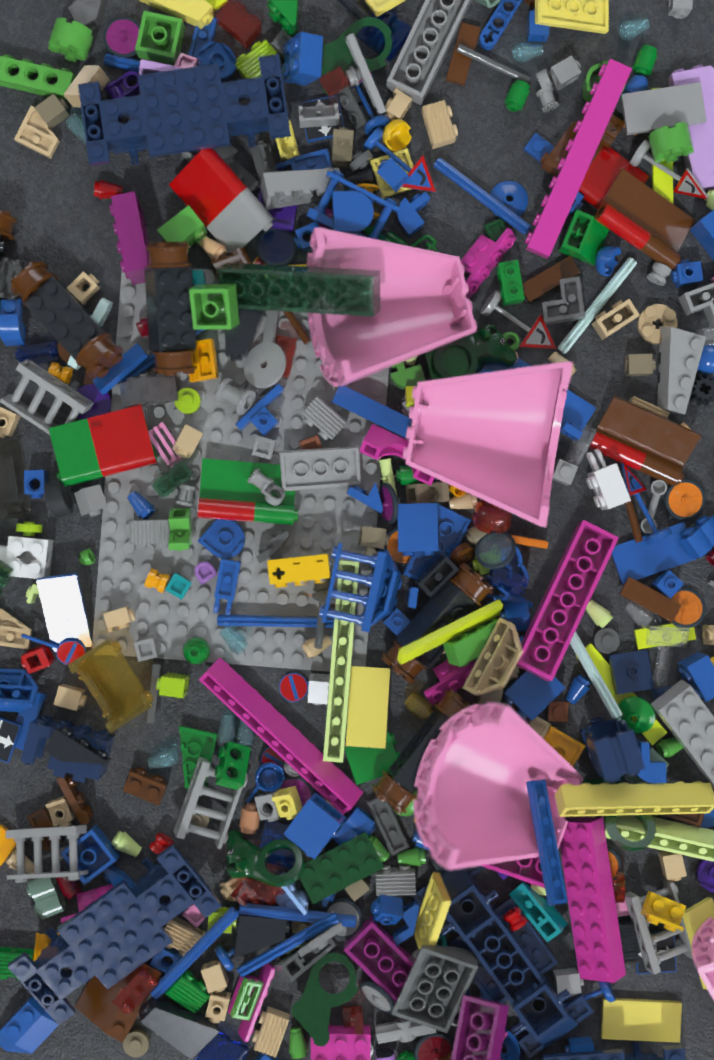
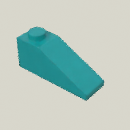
M525 882L509 893L510 897L547 943L561 933L568 924L553 905L548 906L547 900Z

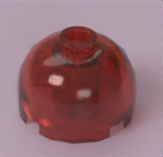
M481 499L475 505L473 511V524L482 532L490 534L491 531H497V534H501L510 528L512 513Z

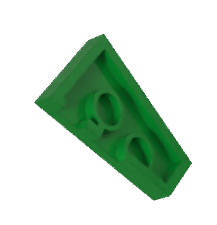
M179 725L185 788L188 789L199 756L207 758L212 763L218 733ZM206 777L204 781L205 787L207 785L208 777Z

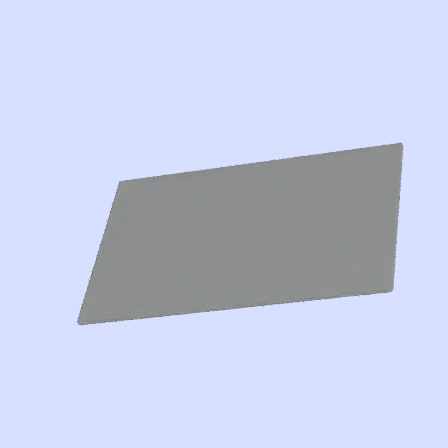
M192 268V270H203L205 272L206 284H236L238 307L264 306L265 316L250 351L263 341L267 307L272 302L278 304L272 296L278 291L311 339L308 322V312H311V304H309V301H306V277L279 275L273 280L266 281L257 278L254 273L238 274L236 272L217 279L212 270ZM122 272L116 345H120L123 348V355L138 343L149 356L152 354V350H149V337L141 338L135 324L139 322V319L147 318L145 283L133 285L130 279H126L125 272ZM279 307L274 343L279 345L286 355V368L276 384L264 389L251 385L244 375L246 357H243L242 361H230V358H227L225 355V329H205L196 336V341L214 339L219 378L191 383L189 374L176 372L174 376H167L175 377L177 392L183 388L194 389L201 398L200 408L193 414H184L176 408L175 401L166 404L142 406L148 431L164 422L175 441L185 424L202 432L203 435L190 458L181 457L167 466L154 445L158 463L105 476L104 495L108 507L104 508L102 513L92 639L93 653L137 657L134 642L154 638L159 656L157 658L186 660L183 656L185 642L192 637H201L210 646V655L205 662L215 663L221 657L228 664L330 672L332 645L315 658L311 657L309 659L301 646L305 643V640L316 637V627L217 625V616L225 615L228 601L221 599L218 614L213 613L218 575L201 585L194 572L198 563L206 561L210 562L219 573L221 558L214 556L198 542V539L216 520L198 518L202 458L280 464L279 451L302 450L299 441L316 434L322 448L358 445L360 451L366 434L371 425L375 424L332 403L339 386H332L325 379L319 367L323 365L322 359L315 356L312 340L304 345ZM267 362L263 364V368L267 366ZM151 367L143 374H151V377H155L156 371H153V367ZM389 368L344 386L386 406ZM224 379H233L235 388L243 392L252 389L256 395L253 406L272 388L280 384L284 392L266 408L279 424L266 436L252 422L241 431L236 426V423L244 415H239L236 411V406L227 401L221 404L215 399L216 390ZM122 381L112 388L111 412L129 408L122 407L119 386L120 383H123ZM317 396L347 421L345 427L332 441L329 438L327 440L323 439L318 434L319 429L314 425L310 427L303 421V411ZM161 428L159 431L161 432L164 439L172 449L173 444L169 440L164 430ZM155 432L153 435L156 438L157 442L165 452L168 459H172V457L170 456V454L168 453L165 446L163 445V443L161 442V440ZM256 436L276 440L271 460L252 455ZM359 452L361 485L358 487L366 491L365 495L368 496L375 482L379 492L381 477L379 460L382 457L376 460ZM179 484L197 488L193 494V507L175 503L180 493ZM350 486L295 490L294 505L295 509H298V521H294L293 525L236 521L245 533V545L238 555L227 558L241 562L235 599L230 615L318 616L319 601L313 599L310 595L322 590H329L331 577L327 578L325 583L315 584L314 580H308L306 585L295 586L294 582L287 583V587L275 588L274 584L270 585L267 560L328 554L329 562L334 567L335 559L332 558L334 546L338 547L339 543L343 544L342 550L364 555L366 546H358L360 526L377 528L378 512L346 494ZM137 491L154 505L153 508L156 511L147 520H169L170 508H190L192 545H190L189 550H169L168 544L167 548H155V544H147V548H135V545H130L129 521L143 519L138 518L127 497L132 492ZM282 529L284 532L289 531L290 536L284 545L267 560L259 563L256 558L260 554L258 550L268 545L270 549L273 548L270 541L274 538L272 534ZM340 558V559H339V560H343V561H353V560H348V559H344V558ZM359 562L358 574L372 575L373 567H371V564ZM151 568L158 570L159 574L166 573L171 575L170 580L174 573H177L193 582L183 600L166 590L164 593H160L154 587H145L144 584ZM278 568V571H275V575H279V578L285 574L280 568ZM335 578L334 590H337L338 578ZM358 582L357 594L364 596L368 593L369 587L367 584ZM356 603L355 615L360 616L363 613L364 606L361 603ZM329 605V609L335 610L334 606ZM127 606L130 607V610H134L136 620L129 622V627L118 630L116 626V631L108 632L103 616L104 613ZM354 623L351 666L366 667L368 632L361 631L362 626ZM334 627L324 628V635L328 634L333 643Z

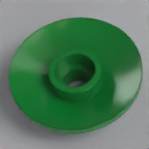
M627 697L618 704L622 712L620 718L622 721H626L627 726L634 733H644L654 725L656 718L654 708L645 699ZM631 716H635L638 720L632 719Z

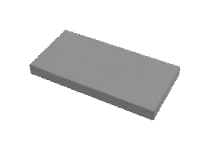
M351 33L345 36L344 39L359 70L375 111L378 114L386 112L385 106L356 38Z
M701 82L621 95L626 135L652 132L667 125L671 128L675 127L674 123L685 122L688 126L706 123Z
M358 445L279 451L282 491L361 485Z

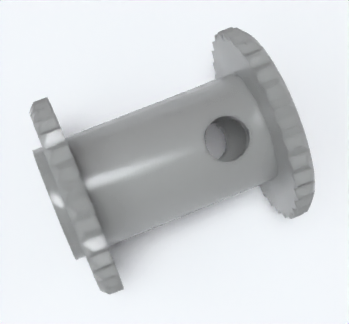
M224 379L216 390V401L221 404L228 401L236 406V411L239 415H245L254 405L255 392L252 389L243 392L235 388L233 379Z

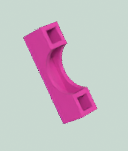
M372 424L359 452L376 460L386 455H395L403 458L404 448L408 447L409 441L380 426ZM411 467L413 478L431 486L435 477Z

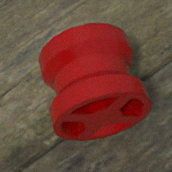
M158 832L156 840L151 842L149 848L158 855L174 844V841L167 835Z
M519 906L510 909L502 916L504 921L508 922L511 932L520 929L528 921L525 916L521 915Z

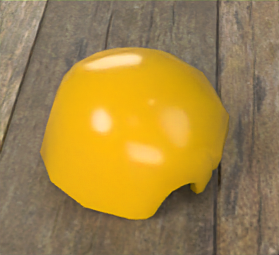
M402 119L392 120L384 127L382 140L391 151L402 150L411 141L412 137L409 133L411 128Z

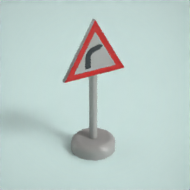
M646 139L630 161L632 166H638L642 159H645L678 180L679 182L673 191L674 193L704 199L709 198L688 168L681 177L661 163H655L654 159L646 154L650 148V142Z
M497 290L486 300L480 311L482 315L488 316L495 309L528 332L519 347L556 349L541 314L530 328L497 305L501 299V294Z

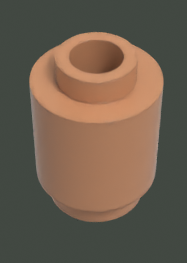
M247 803L246 806H242L239 826L242 833L255 834L256 830L259 829L260 823L257 806L255 803Z

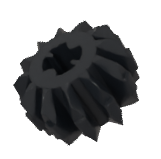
M701 373L696 374L691 391V403L696 401L697 406H701L702 403L704 406H708L710 402H714V377L709 379L708 373H705L703 376ZM699 388H705L706 391L700 392Z

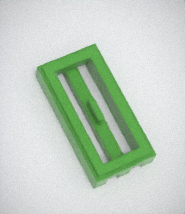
M243 978L230 1013L232 1018L250 1021L263 987L261 980L255 981L254 979ZM255 986L254 991H253V994H252L251 999H250V995H251L252 989H253V987Z

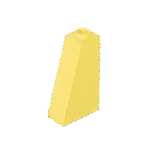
M139 0L171 16L183 19V21L193 26H198L200 29L205 25H209L215 15L212 6L205 0Z

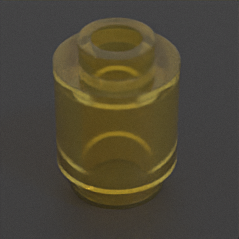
M414 691L404 702L407 706L406 708L419 720L422 718L427 719L433 711L431 709L433 705L422 695L416 694Z

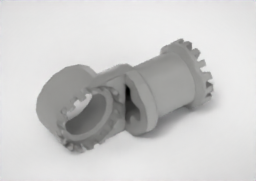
M547 68L536 73L542 88L536 95L541 100L544 113L549 112L550 109L552 111L559 106L552 93L553 81Z
M256 468L247 482L258 487L261 493L265 495V500L269 504L274 506L281 504L285 496L284 490L282 491L280 486L273 483L274 480L272 478L266 477ZM271 493L278 495L279 498L273 497Z

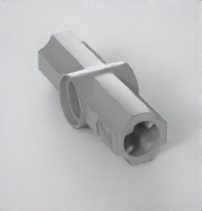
M400 1017L393 1022L375 1025L378 1044L397 1040L409 1042L417 1036L436 1033V1029Z

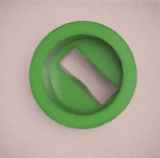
M88 548L80 552L78 557L82 565L86 566L95 563V556L91 549Z

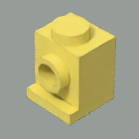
M296 786L278 789L272 796V801H275L280 818L294 819L303 808Z

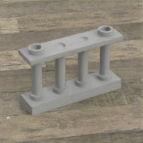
M29 359L20 362L16 368L21 373L22 378L14 394H9L0 400L8 410L16 412L49 435L48 428L58 426L52 421L62 402L67 403L72 408L64 424L75 422L79 413L87 412L94 404V402ZM29 380H32L38 384L39 388L31 404L28 406L20 401V398ZM49 391L55 395V400L45 417L36 410L45 392Z
M199 756L173 832L177 838L184 839L185 835L189 832L215 839L214 844L216 847L221 849L223 843L225 844L228 839L227 831L242 788H245L247 785L248 776L246 773L244 786L239 790L232 789L231 794L205 787V778L209 776L215 777V769L211 768V763L207 758ZM227 773V775H228L230 778H232V774H231V773ZM203 794L228 801L225 811L220 812L198 806L199 796ZM197 813L221 820L218 831L192 825L190 822L192 815Z
M86 825L6 830V839L14 838V842H16L17 874L7 875V880L15 879V883L27 882V879L68 877V880H80V876L88 874V870H78L77 838H79V834L87 833ZM61 835H67V839H69L70 871H60L59 839H61ZM44 836H49V840H51L52 872H43L42 840H44ZM26 837H31V841H34V873H25L24 841H26Z
M662 879L664 889L653 893L663 897L667 896V898L679 902L677 895L679 891L676 884L670 880ZM632 892L623 894L630 919L634 924L636 939L647 971L653 975L660 973L659 965L662 961L682 953L693 959L692 948L683 917L680 923L684 927L683 931L676 929L673 932L666 929L651 935L648 930L651 923L646 921V916L640 914L647 895L640 897ZM678 934L680 946L659 954L655 953L653 946L656 942Z

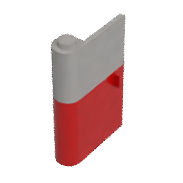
M213 148L201 150L169 184L182 201L191 207L219 243L226 247L229 254L237 248H243L260 231L264 230L266 232L274 225L272 222L274 220L273 216Z

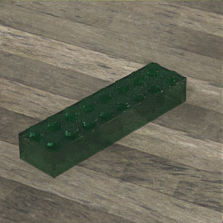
M225 263L218 268L219 284H236L238 309L374 317L380 311V270Z

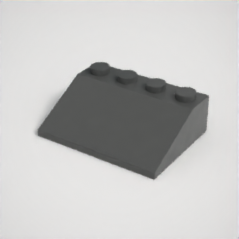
M422 945L392 1009L391 1015L447 1033L462 1003L463 995L466 994L478 969L475 953L459 947Z

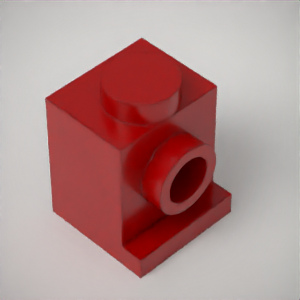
M46 645L30 649L21 655V664L24 669H27L29 674L51 666L55 661L49 646Z

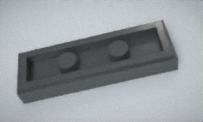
M151 662L145 721L149 724L155 722L158 695L156 685L160 677L161 668L159 662Z
M378 797L368 800L367 804L391 855L393 856L410 848L388 801L384 803Z

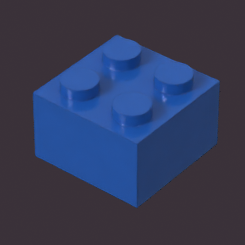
M300 32L285 42L283 46V55H285V62L282 66L283 82L306 86L321 77L323 36Z
M696 652L677 663L679 666L677 671L683 680L686 679L687 683L691 685L701 700L707 702L713 699L714 666L709 656Z
M97 824L77 839L78 870H88V874L80 876V880L86 885L117 861L120 856L119 852L114 849V846L111 845V842ZM68 845L60 854L70 866Z

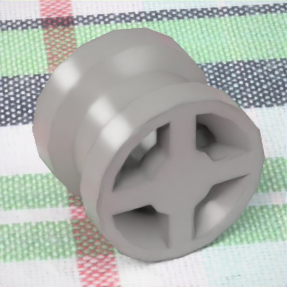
M654 262L652 265L653 270L648 273L647 279L657 285L664 286L666 277L670 275L672 270L664 264Z

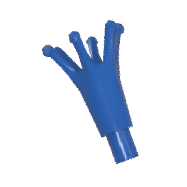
M499 577L496 580L500 585L497 586L494 582L491 583V586L500 591V595L487 594V598L491 597L494 601L500 600L503 604L527 603L528 609L532 608L533 602L511 591L501 582Z

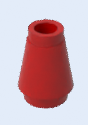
M101 179L100 181H95L94 197H99V199H111V196L119 195L123 192V186Z

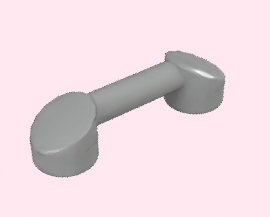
M656 480L650 486L652 497L648 512L656 528L657 523L654 517L659 498L667 490V485L662 480ZM643 519L640 523L641 530L647 534L653 533L647 519Z

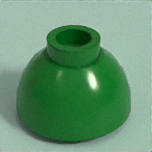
M192 637L183 646V656L191 664H201L210 655V646L201 637Z

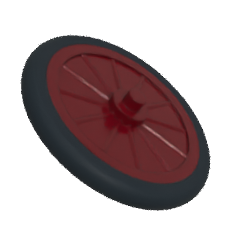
M441 1032L424 1035L415 1046L414 1057L416 1060H439L442 1056L447 1055L448 1052H453V1042L446 1034Z

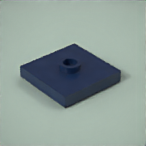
M648 650L608 656L615 695L654 689Z

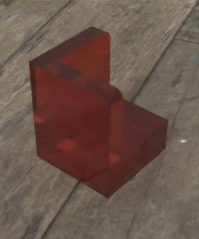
M340 66L319 79L329 97L350 85Z

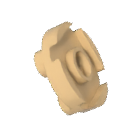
M651 305L638 317L637 329L646 342L651 344H661L662 342L660 327L655 329V325H652V322L657 319L662 323L660 327L677 328L676 313L666 305Z

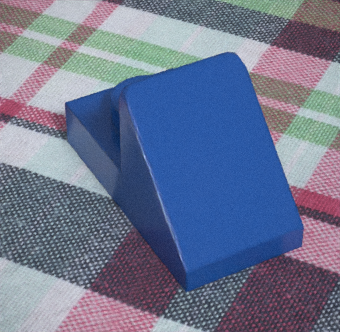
M376 482L368 496L365 495L366 491L358 486L354 488L350 486L346 494L377 512H382L383 507Z

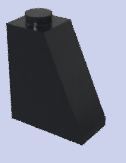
M264 306L238 307L239 324L233 329H225V355L227 358H230V361H242V358L247 357L265 316Z
M239 914L234 944V957L285 941V935H289L290 923L282 919Z

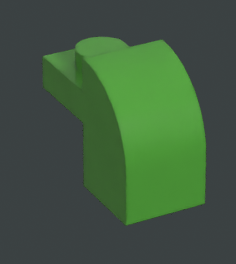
M404 362L391 366L392 370L396 369L397 372L390 373V378L401 389H405L406 386H417L418 382L426 381L421 364L405 369Z
M170 508L169 550H189L190 545H192L190 508Z

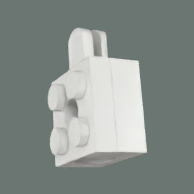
M599 449L594 450V455L592 452H588L587 459L593 472L587 474L588 478H586L588 487L593 489L595 493L593 499L597 508L600 507L601 510H607L631 501L617 463L606 466Z
M8 536V546L0 545V564L5 565L4 576L32 579L50 576L53 540Z

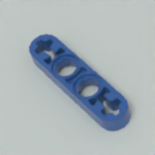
M501 0L480 35L479 45L482 49L491 50L495 47L523 0ZM506 2H511L514 6V9L512 11H506L503 7V4ZM501 19L504 25L497 28L493 25V21ZM492 31L494 34L492 35L491 41L485 43V38H488Z

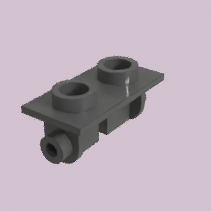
M347 86L336 94L355 130L370 120L364 104L361 106L357 104L362 100L356 88Z
M259 141L256 143V147L250 148L260 185L263 173L277 172L270 144H264V141Z

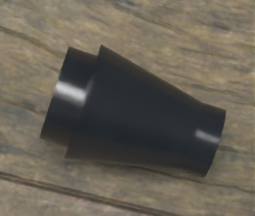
M364 167L345 176V180L355 185L375 183L372 168Z

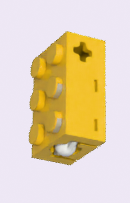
M328 554L267 560L270 585L274 584L275 588L287 587V583L294 582L295 586L306 585L308 580H314L315 584L325 583L327 578L331 577L330 572L333 569L332 564L329 562ZM278 568L285 572L281 578H279V575H275V571H278Z

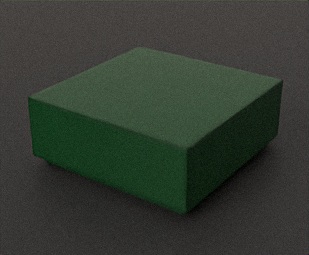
M502 218L483 226L487 237L494 242L507 229Z

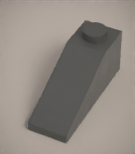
M320 933V934L316 935L315 937H313V938L307 940L305 944H307L308 942L312 941L313 939H315L316 937H318V936L321 935L322 933ZM332 938L328 940L330 944L321 950L317 947L300 957L298 953L299 948H296L290 954L286 953L276 961L273 966L282 982H293L336 946Z

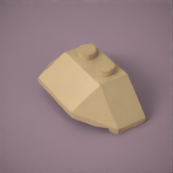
M502 618L498 619L463 689L479 696L505 687L523 653L515 624Z

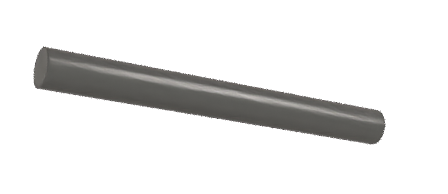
M458 45L457 52L528 84L529 76L464 45Z

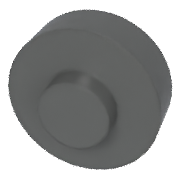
M370 150L364 153L360 151L352 157L353 162L349 167L353 172L360 168L363 169L374 156Z
M601 628L594 634L593 644L598 651L609 654L617 650L620 638L615 630Z

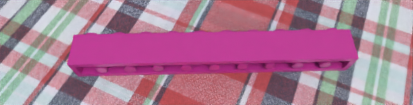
M609 59L607 65H602L598 76H601L599 83H594L590 92L593 97L590 102L586 101L581 112L585 114L583 120H578L573 132L576 133L574 140H569L565 149L568 151L566 158H561L557 167L560 170L558 177L554 176L549 185V188L552 189L549 196L545 195L541 206L544 209L541 215L537 213L532 224L536 227L533 233H528L525 243L528 244L526 250L546 259L550 256L632 68L612 59Z
M219 657L202 675L199 681L341 814L344 815L352 809L364 793L358 785L353 783L332 762L323 761V753L267 702L256 689L252 688L242 676L236 673L227 662Z

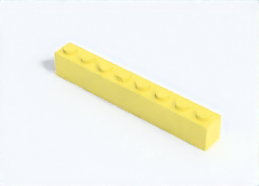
M679 781L668 784H648L647 782L629 784L623 782L619 784L601 783L599 785H591L590 783H583L581 785H572L571 783L561 785L555 793L559 817L710 813L714 809L712 785L702 781L693 783Z

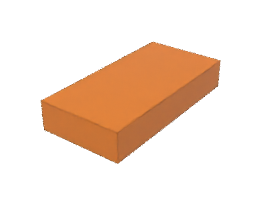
M511 535L516 544L543 549L548 547V542L545 540Z

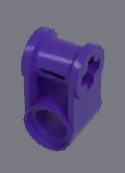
M134 71L127 72L117 80L109 83L104 89L105 92L112 99L137 96L139 94L138 74ZM138 80L135 86H130L131 81Z

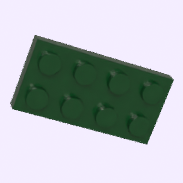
M364 831L319 854L315 859L311 858L304 862L305 868L299 878L312 903L315 904L383 869L384 865L367 832Z

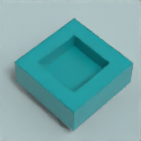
M174 573L165 590L183 600L193 582Z

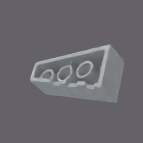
M326 167L314 170L263 173L260 189L264 207L266 210L321 201L331 180L326 177L327 172H332L333 170L340 172L339 168ZM338 183L334 191H344L343 185Z
M660 327L662 342L659 347L661 364H659L658 371L660 372V382L658 383L657 407L671 413L685 414L706 337L674 327Z

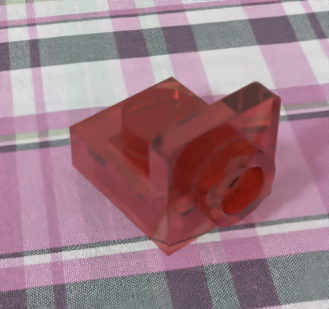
M616 872L615 880H612L615 903H624L626 893L624 872Z
M362 1006L343 1007L344 1027H355L356 1034H364Z

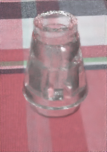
M632 601L624 608L638 627L645 628L654 618L651 611Z

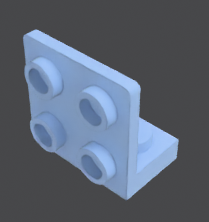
M296 881L285 887L266 886L267 891L280 907L300 909L304 915L308 913L309 897L303 890L300 891L297 888Z

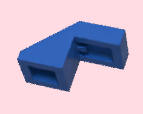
M415 899L403 907L402 918L406 924L392 933L393 940L397 945L414 935L419 911V904Z

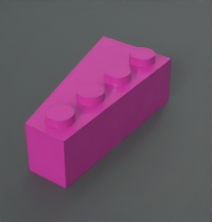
M539 857L480 865L545 888Z

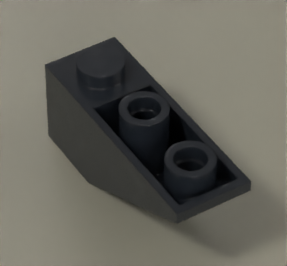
M67 727L57 728L43 749L52 757L64 762L106 765L111 760L106 751L90 746V741L82 737L79 739Z

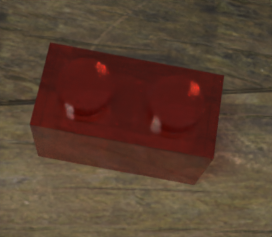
M229 0L215 16L217 24L246 49L262 32L260 19L254 14L250 15L246 11L245 6L239 1Z

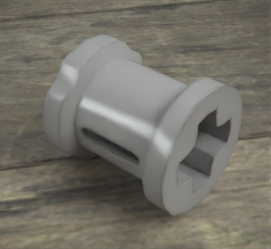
M179 484L180 493L175 503L193 507V494L197 488Z

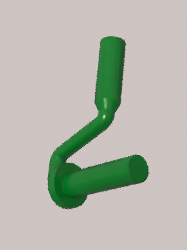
M389 231L386 237L392 242L408 246L407 242L393 232ZM428 234L410 245V247H416L427 239L432 244L427 242L426 250L438 251L435 248L437 244L435 238Z

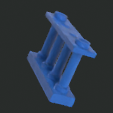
M336 170L328 171L326 177L331 180L318 207L309 209L306 217L334 230L333 217L331 219L326 216L325 209L332 196V192L339 183L349 188L348 191L363 193L372 204L376 202L384 207L371 235L369 234L367 237L379 240L378 237L391 211L397 213L400 209L396 206L397 202L389 198L384 200L343 179L344 175ZM361 232L348 233V234H353V235H357V236L366 237V236L360 234Z
M339 543L338 547L334 546L332 558L335 559L326 604L325 606L321 605L319 617L322 618L323 623H326L327 617L358 623V626H362L361 631L369 632L386 553L378 551L377 555L372 557L342 550L343 544ZM344 558L371 564V567H374L373 575L365 576L337 570L339 559ZM335 578L367 584L370 587L369 595L365 594L362 596L334 590ZM331 597L361 603L362 606L366 607L365 614H360L359 616L329 609Z

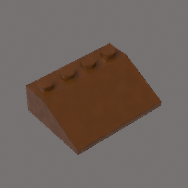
M150 958L108 990L96 976H93L87 983L75 1008L105 1034L123 1043L139 1014L138 1010L146 1002L151 988L156 984L162 971L150 965L152 960Z

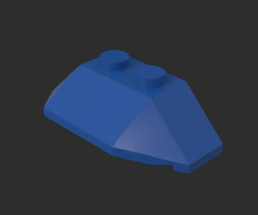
M378 549L379 552L386 553L371 626L393 612L397 605V591L402 585V574L389 551L385 549Z
M0 668V711L22 713L34 706L39 687L27 670Z
M31 995L0 1028V1046L7 1052L32 1054L56 1029L58 1024Z

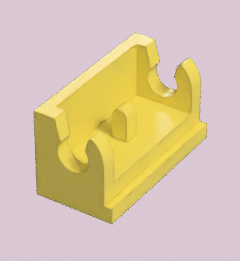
M289 120L291 136L275 139L281 162L300 156L291 120Z

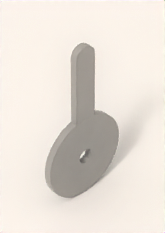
M275 302L270 303L267 307L262 343L256 345L249 352L244 363L246 380L254 387L260 389L269 388L276 384L286 368V355L283 349L274 343L279 315V305ZM267 362V366L263 368V364Z

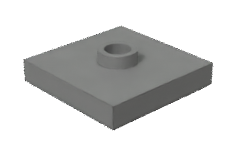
M342 924L334 925L299 948L298 953L300 957L317 947L321 950L330 944L328 940L344 930Z

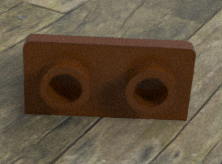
M132 768L129 771V776L122 791L159 806L169 782L165 781V778L155 774L152 776L147 774V770L143 768Z

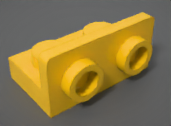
M648 891L640 914L646 916V921L658 925L660 922L664 924V928L675 932L676 929L683 931L684 927L680 923L686 905Z

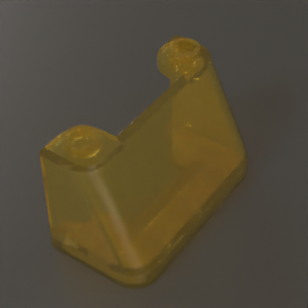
M111 638L68 664L72 673L77 672L81 674L78 678L87 685L104 712L102 716L104 718L108 717V723L105 726L110 733L150 709L154 701L152 694L144 689L122 654L120 643L117 640L113 641Z

